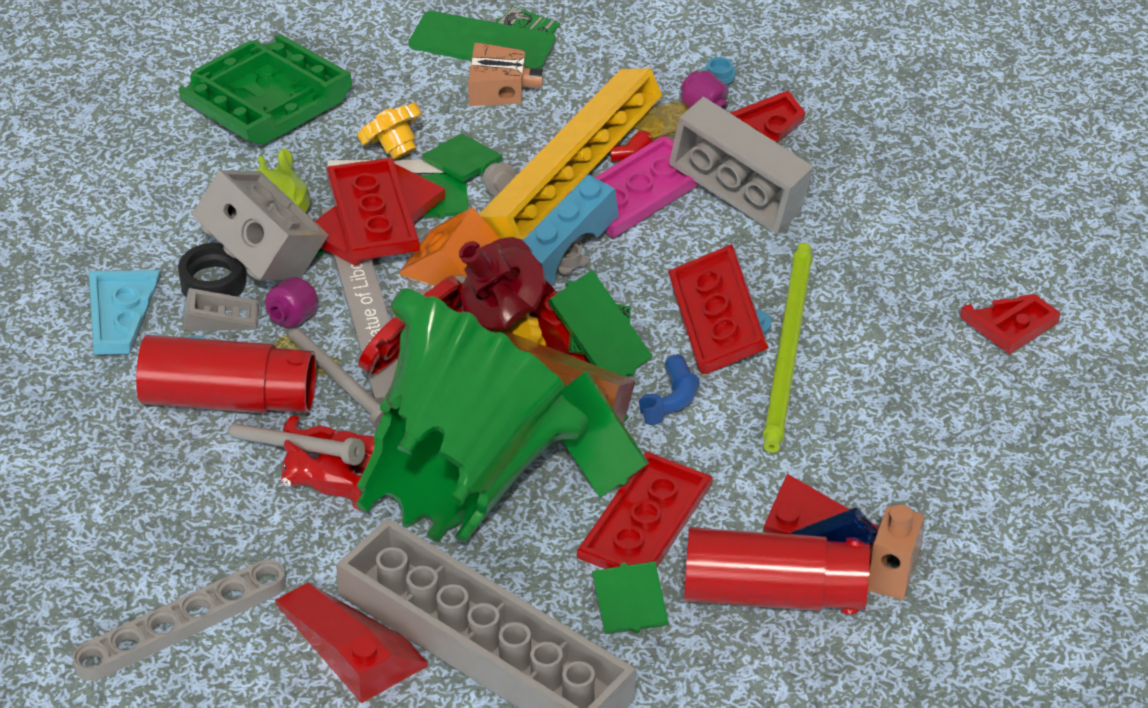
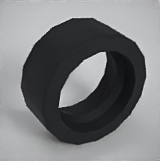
M205 243L193 247L182 255L178 263L181 292L187 297L189 288L238 297L243 293L246 286L244 264L228 255L224 251L222 243ZM209 267H221L232 271L226 277L213 281H204L193 277L198 271Z

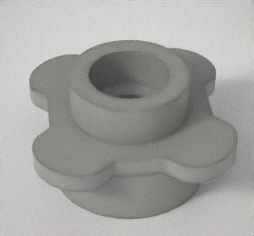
M573 242L564 253L558 265V272L560 274H571L576 268L585 267L588 264V257L581 255V247L577 243Z

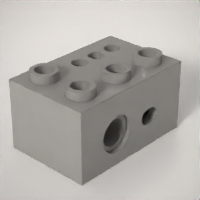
M219 170L192 213V216L201 223V229L224 245V251L231 257L241 261L247 267V273L259 281L284 280L291 277L301 278L328 237V234L261 171Z

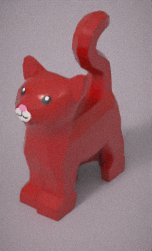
M297 415L290 416L284 424V432L344 442L347 438L361 439L365 445V455L358 465L346 464L342 461L341 457L320 454L318 458H312L293 442L286 439L284 447L287 453L281 467L282 483L285 486H310L326 495L346 497L352 501L353 508L360 510L355 503L362 494L357 487L362 475L355 473L363 474L374 452V436L360 435L347 430L336 431L322 425L299 430L300 417Z

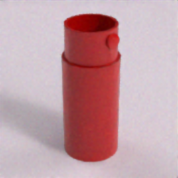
M149 334L145 335L141 342L136 369V390L141 404L269 414L271 410L309 413L313 405L316 386V356L314 351L276 348L274 344Z
M689 527L684 601L822 611V607L839 608L842 613L851 615L860 610H866L870 544L864 543L856 537L846 538V542L827 541V537Z

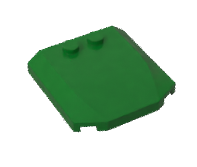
M280 34L274 36L275 42L261 45L258 40L249 41L196 68L190 74L191 82L188 86L184 87L181 85L178 90L180 99L244 139L265 145L341 103L352 85L350 72Z

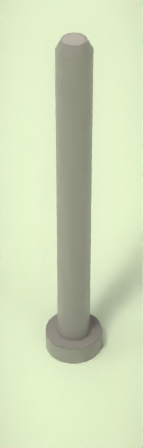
M297 328L291 329L289 332L290 340L301 350L314 351L316 364L371 414L370 422L378 428L383 415V411L380 410L381 404L304 332Z
M237 423L230 425L228 428V434L232 438L284 447V441L287 439L304 451L338 456L342 458L344 463L350 465H358L365 455L363 441L356 438H347L344 442Z

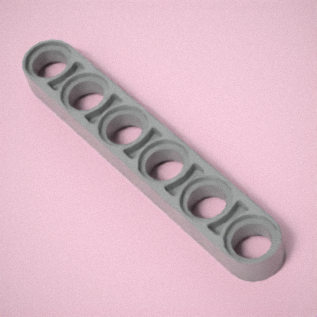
M274 560L259 561L83 643L73 653L76 675L86 681L102 679L277 596L284 590L286 585L283 566ZM266 574L278 577L271 584H263L258 581L261 576ZM232 590H238L243 593V596L237 600H227L223 597ZM195 607H205L209 610L207 614L200 617L188 614ZM161 623H169L174 626L167 633H156L153 631L154 627ZM125 640H135L138 642V645L131 650H121L117 647L119 643ZM92 656L102 659V662L95 667H85L81 664L83 660Z

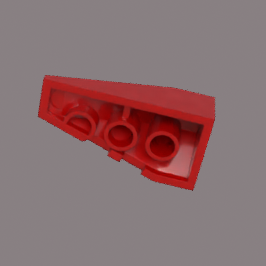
M308 582L275 599V604L360 703L369 700L428 666V662L404 636Z

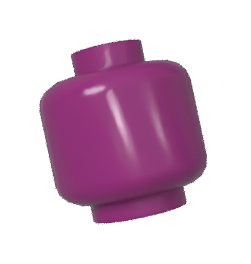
M709 70L692 72L680 87L682 91L681 101L689 109L703 96L724 110L728 107L729 102L726 101L729 94L728 87Z
M287 278L271 288L266 294V311L273 322L280 327L287 329L298 327L315 314L318 307L317 293L314 287L302 278Z

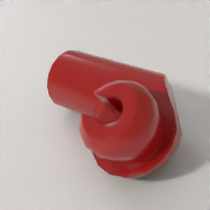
M641 130L635 133L626 145L614 146L610 150L611 163L620 162L652 143V135L647 131Z

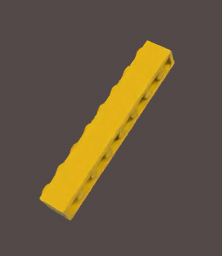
M620 69L479 213L499 236L498 239L514 237L523 240L662 97L652 69Z

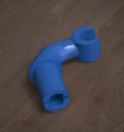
M672 355L665 361V369L672 381L671 388L673 392L664 397L652 393L646 394L639 399L640 413H644L645 424H659L664 420L666 414L682 410L692 403L700 386V381L697 375L691 373L682 355Z

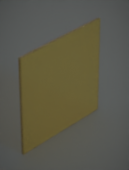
M679 100L649 109L633 127L639 131H647L651 139L673 134L677 131L679 118L690 108Z

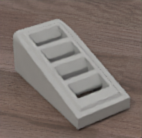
M189 288L184 304L182 330H256L259 301ZM239 310H246V318L239 317ZM225 311H231V315L225 314Z

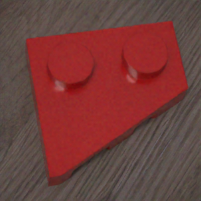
M1036 294L1018 296L1016 299L993 300L991 307L974 310L972 304L964 305L961 308L960 318L1010 355L1058 324L1061 313Z

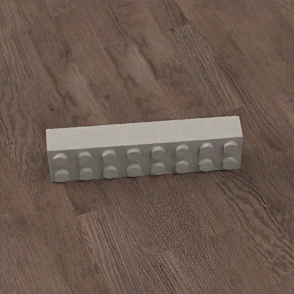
M389 518L383 521L336 564L338 592L341 597L518 708H627L635 700L636 668Z

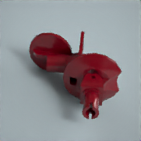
M514 237L500 238L483 247H480L475 241H469L459 250V257L462 258L461 261L467 265L464 269L467 277L463 282L460 298L463 310L473 314L480 325L489 331L507 329L514 322L534 311L541 300L555 292L554 287L545 277L542 264L534 257L531 248L522 239Z

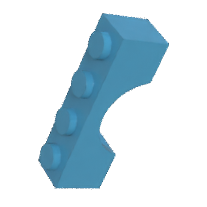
M587 175L523 239L531 248L534 257L542 264L545 277L551 285L555 282L558 265L573 241L585 233L599 237L619 216L615 188Z

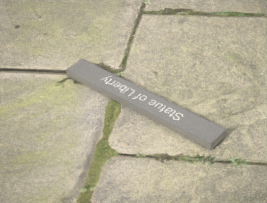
M333 207L321 209L322 215ZM333 254L359 350L362 354L371 339L390 321L372 259H365L355 266ZM398 360L379 374L371 375L366 373L372 396L380 404L393 382Z

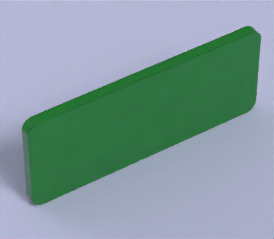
M427 11L411 35L408 44L411 49L472 61L474 43L519 49L525 52V68L542 69L556 43V36L553 33L436 11Z

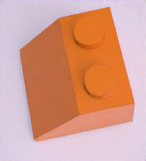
M471 207L430 229L420 242V251L412 253L399 273L402 276L434 286L449 276L461 275L467 277L464 271L467 265L459 257L461 247L469 241H475L480 247H483L498 240L499 236L478 212Z

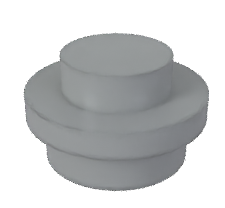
M506 163L491 164L483 174V183L486 190L492 195L497 196L516 176L515 171Z

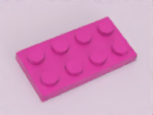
M663 135L594 177L615 188L619 216L604 231L612 238L620 235L699 185V183L694 181V178L686 176L669 165L674 141Z

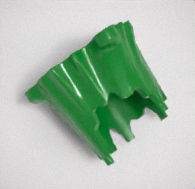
M403 288L391 302L392 312L405 325L400 337L398 363L393 382L380 405L383 415L374 435V452L357 485L362 494L355 504L360 510L368 512L373 503L382 496H391L396 500L401 510L402 527L408 528L423 518L429 519L434 524L428 531L427 536L435 542H440L446 531L452 529L463 520L462 526L455 535V538L460 542L466 543L473 531L477 529L519 475L545 449L561 439L575 440L579 438L588 426L589 421L581 410L564 398L563 381L536 356L517 348L505 334L485 329L470 312H456L437 297H426L412 289Z

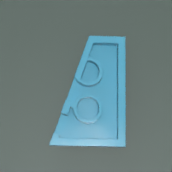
M160 270L89 271L93 355L130 354L159 282Z

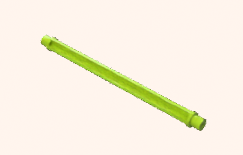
M807 243L798 244L796 252L792 257L793 264L766 425L762 435L764 439L763 447L771 453L779 451L781 442L785 437V422L810 267L813 262V256L811 255L812 247Z

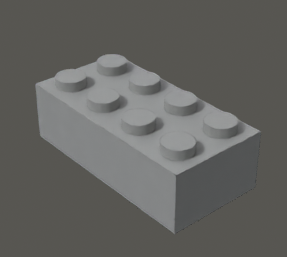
M704 96L679 118L669 165L686 176L694 178L695 182L777 234L801 212L814 166L802 158H799Z

